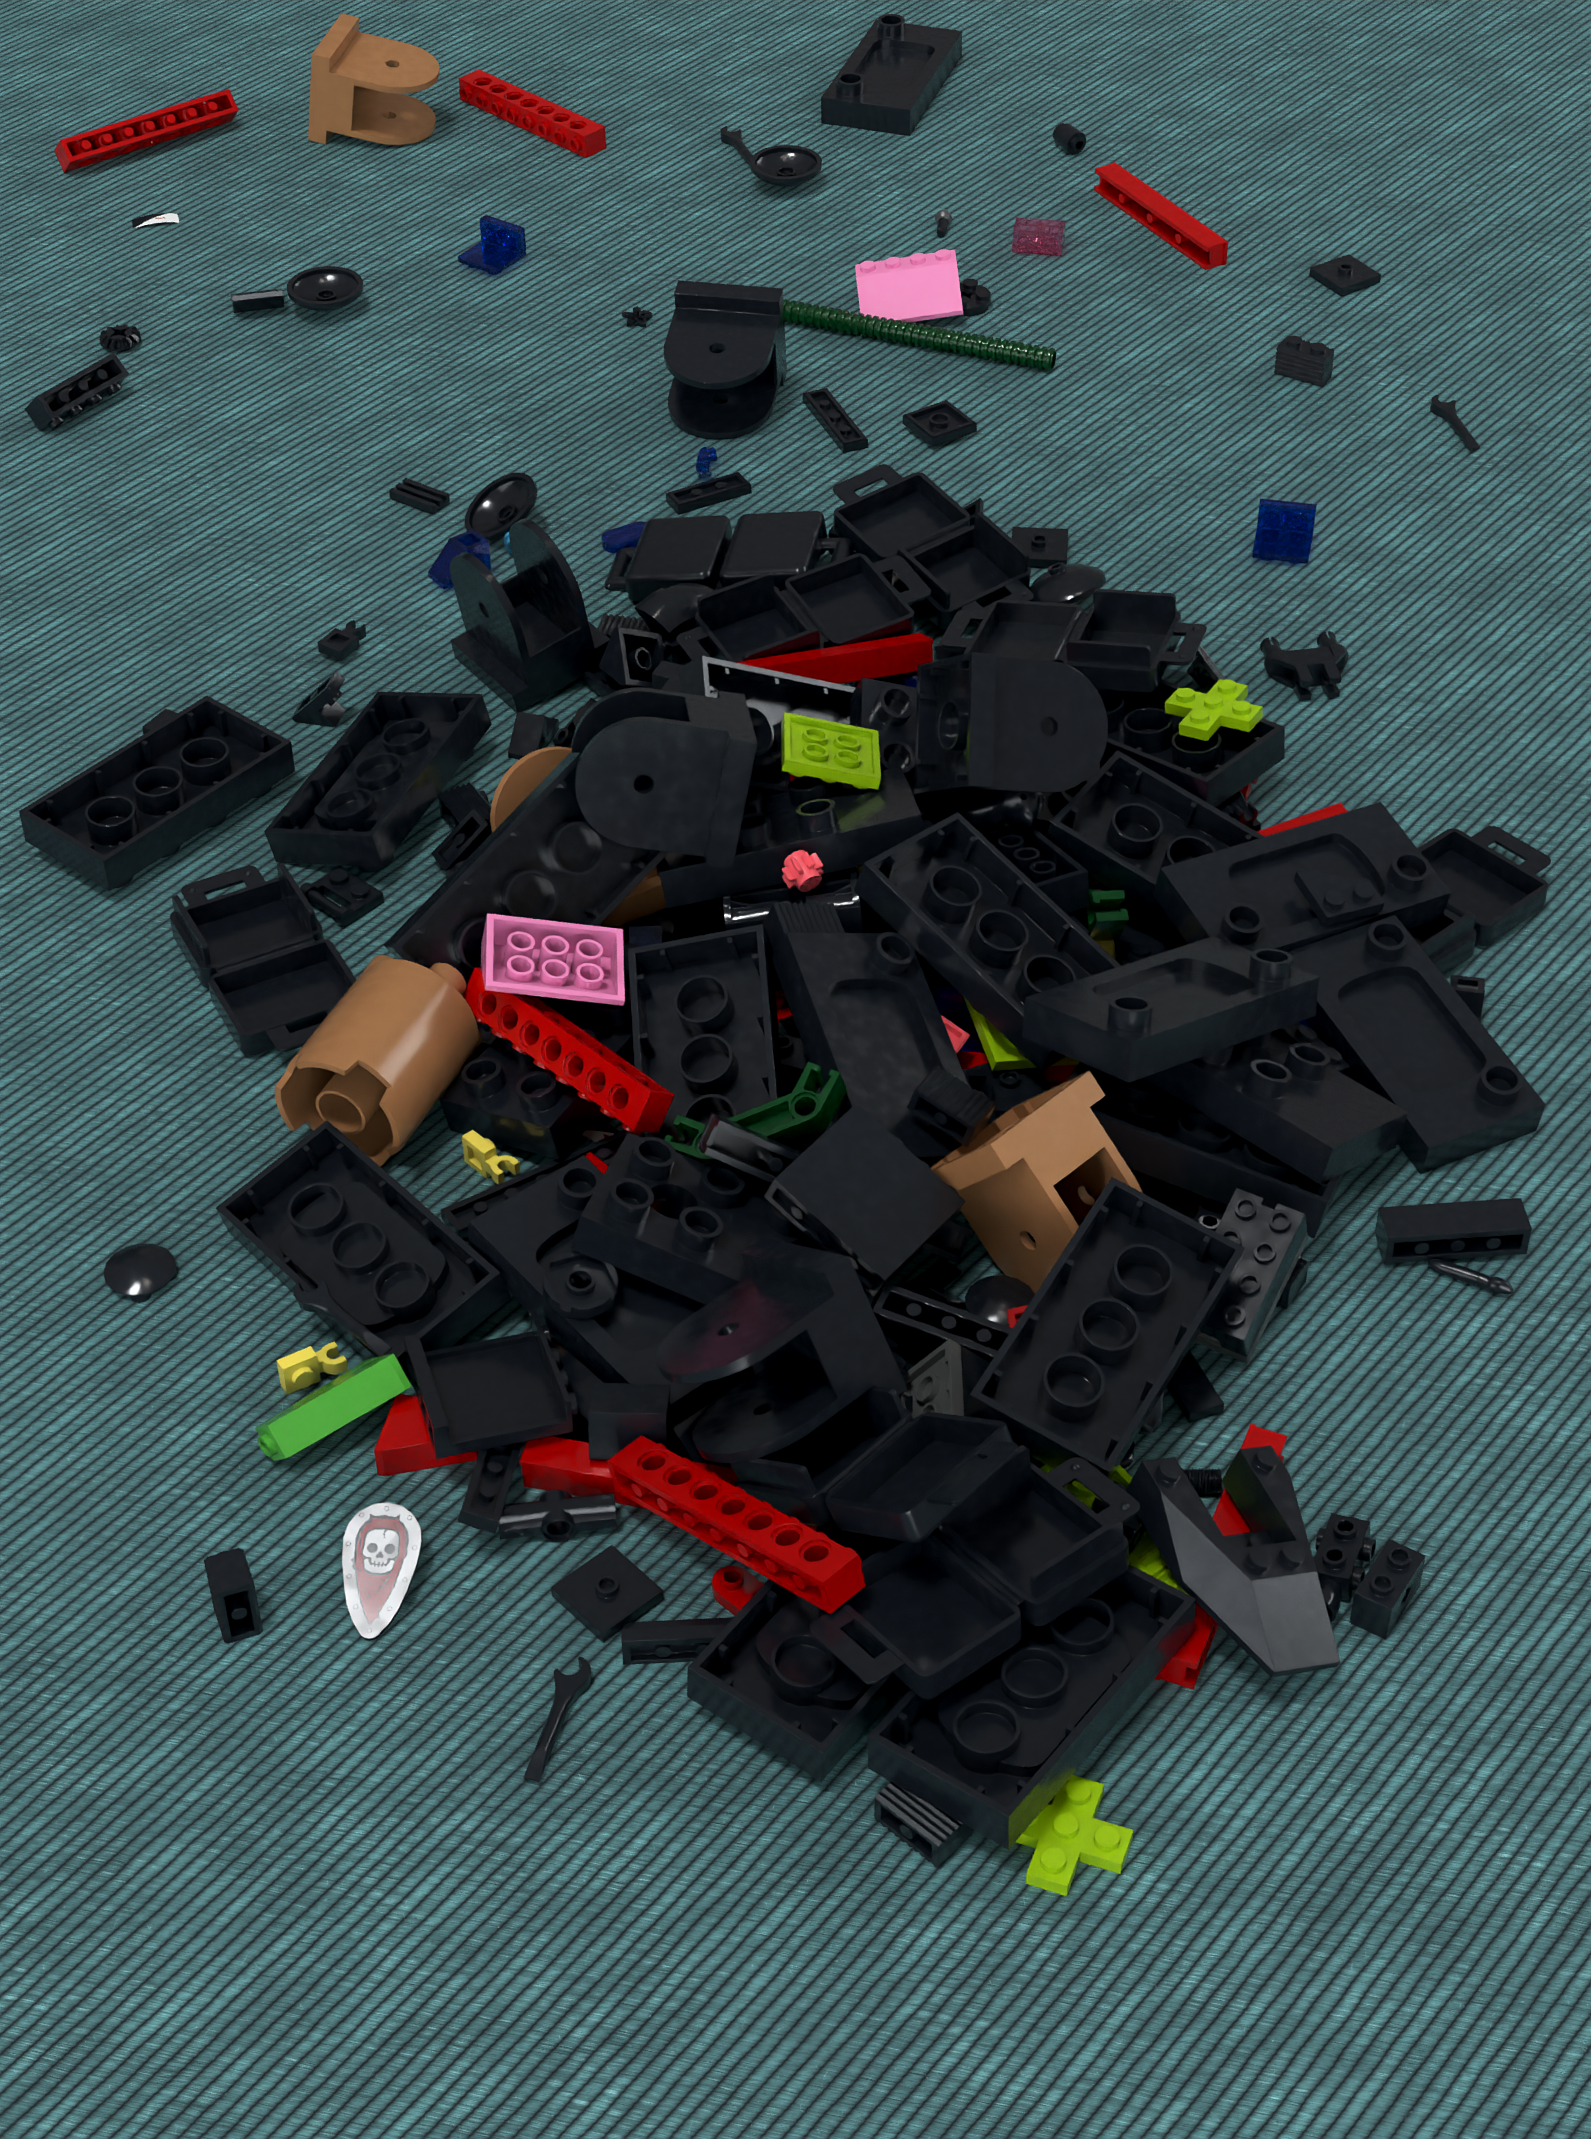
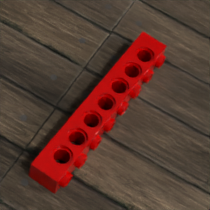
M480 69L459 78L460 100L585 158L606 149L605 126Z
M227 89L62 139L57 144L54 152L65 173L231 122L239 110L230 90Z
M474 968L463 998L470 1006L477 1022L492 1027L491 1032L494 1035L510 1040L513 1043L512 1048L516 1051L532 1056L535 1065L554 1072L557 1081L576 1088L579 1097L597 1103L601 1106L600 1112L609 1117L619 1119L623 1122L622 1127L626 1131L636 1135H642V1132H659L675 1096L673 1093L537 997L485 990L481 968Z
M641 1435L607 1460L615 1491L829 1614L833 1613L866 1586L861 1568L862 1560L852 1548L836 1543L823 1532H817L807 1527L797 1518L789 1517L773 1508L768 1502H762L749 1495L741 1487H735L720 1479L715 1473L708 1472L693 1464L688 1458H682L669 1451L661 1443H655Z

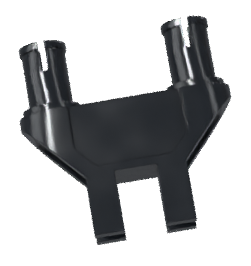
M1328 631V636L1326 632L1319 634L1317 637L1319 648L1285 651L1281 650L1278 640L1274 637H1271L1273 645L1269 637L1261 642L1260 649L1265 656L1264 667L1266 672L1276 682L1292 688L1299 701L1311 700L1312 694L1308 687L1321 686L1327 698L1339 697L1340 691L1336 683H1341V673L1347 664L1349 654L1343 645L1338 644L1333 632Z

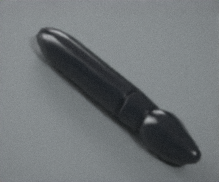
M1430 1259L1427 1261L1429 1268L1439 1274L1474 1286L1476 1285L1477 1287L1487 1288L1492 1293L1512 1294L1514 1291L1512 1286L1502 1278L1490 1277L1442 1259Z

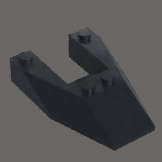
M1272 1446L1239 1449L1221 1480L1253 1531L1251 1533L1223 1536L1175 1457L1142 1461L1126 1492L1140 1503V1510L1137 1515L1179 1586L1188 1595L1196 1598V1603L1271 1678L1337 1667L1340 1663V1658L1291 1476Z

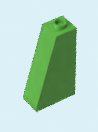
M394 1353L367 1359L255 1427L259 1434L257 1438L258 1444L263 1453L268 1457H272L273 1461L287 1459L412 1387Z

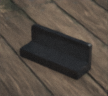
M734 1617L628 1622L621 1629L623 1665L693 1662Z

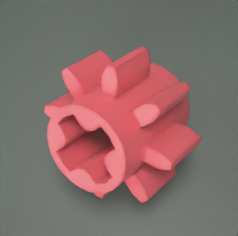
M804 850L791 853L784 860L785 867L782 868L784 873L782 878L788 888L792 889L796 886L801 892L810 891L818 886L822 880L821 874L824 873L822 870L824 865L816 852L809 856Z

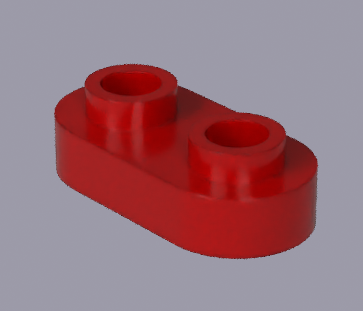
M726 1566L714 1574L712 1578V1593L714 1599L735 1616L764 1584L744 1568Z

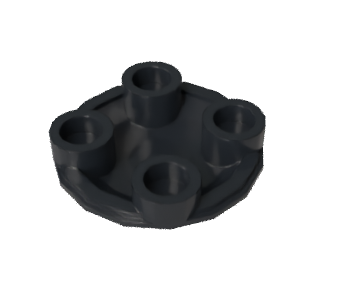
M140 1243L127 1246L114 1253L106 1262L103 1274L105 1283L114 1292L130 1296L133 1302L142 1303L149 1300L152 1293L174 1280L178 1272L174 1256L166 1248L156 1244Z
M1006 1275L988 1276L979 1279L969 1287L965 1296V1306L969 1313L1009 1327L1007 1309L1029 1305L1035 1293L1029 1285L1017 1278Z

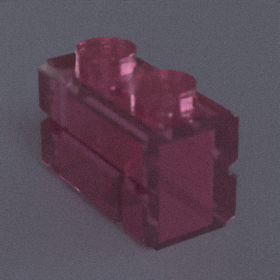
M1016 217L1013 229L1012 252L1062 255L1065 241V221L1031 218L1028 220L1027 218Z

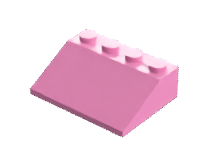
M941 249L935 253H916L909 257H890L883 261H864L861 264L855 265L860 313H863L864 316L870 314L872 318L876 315L879 316V319L886 317L887 320L892 318L895 322L896 320H901L902 323L904 321L910 323L963 315L955 250Z
M487 913L481 942V970L484 988L487 991L624 1006L623 929Z

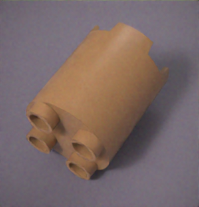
M386 955L374 957L294 1056L286 1072L275 1086L276 1104L281 1117L290 1131L297 1130L304 1123L314 1131L328 1120L380 1167L391 1155L400 1151L482 1043V1035L478 1029L475 1016L462 996L466 989V982L462 974L456 968L446 963H435L428 969L420 964L394 959Z

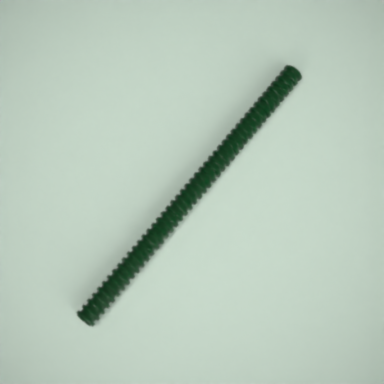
M788 299L783 300L784 322L787 321L789 324L795 322L796 325H801L802 323L805 327L810 325L811 328H815L817 326L818 329L825 328L827 331L832 329L833 332L840 331L843 334L847 331L849 335L855 333L856 336H860L862 334L865 338L870 336L871 339H875L877 337L878 340L885 338L887 342L892 340L893 343H898L900 341L903 345L907 343L909 346H913L915 344L916 347H921L922 345L924 349L930 347L931 350H936L938 348L939 351L945 350L947 353L953 351L954 354H959L961 352L962 356L968 354L969 357H974L976 355L978 359L984 357L985 360H989L991 358L992 361L996 362L999 360L1000 363L1007 361L1008 364L1015 362L1016 366L1022 364L1023 367H1028L1030 365L1033 369L1036 367L1039 370L1046 368V371L1049 372L1054 368L1056 361V351L1054 348L1048 350L1047 347L1043 346L1040 348L1039 345L1032 347L1029 343L1025 346L1023 342L1017 344L1016 341H1011L1009 343L1007 339L1001 341L1000 338L994 340L991 336L988 338L985 335L978 337L977 334L971 336L969 332L963 334L962 331H957L955 333V330L952 329L949 331L946 328L940 330L939 327H934L933 329L930 325L925 327L924 324H919L917 326L914 322L910 325L908 321L902 323L901 320H896L895 322L892 318L887 320L886 317H881L879 319V316L876 315L872 318L870 314L864 316L863 313H859L857 315L854 311L849 313L848 310H844L842 312L841 309L834 310L832 307L828 309L826 306L819 307V305H813L812 307L810 303L805 305L803 302L797 304L794 300L791 302Z

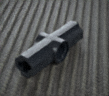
M551 1490L542 1494L539 1501L505 1504L498 1524L500 1540L542 1535L547 1541L560 1543L571 1539L576 1531L617 1527L614 1493L572 1497L567 1491Z

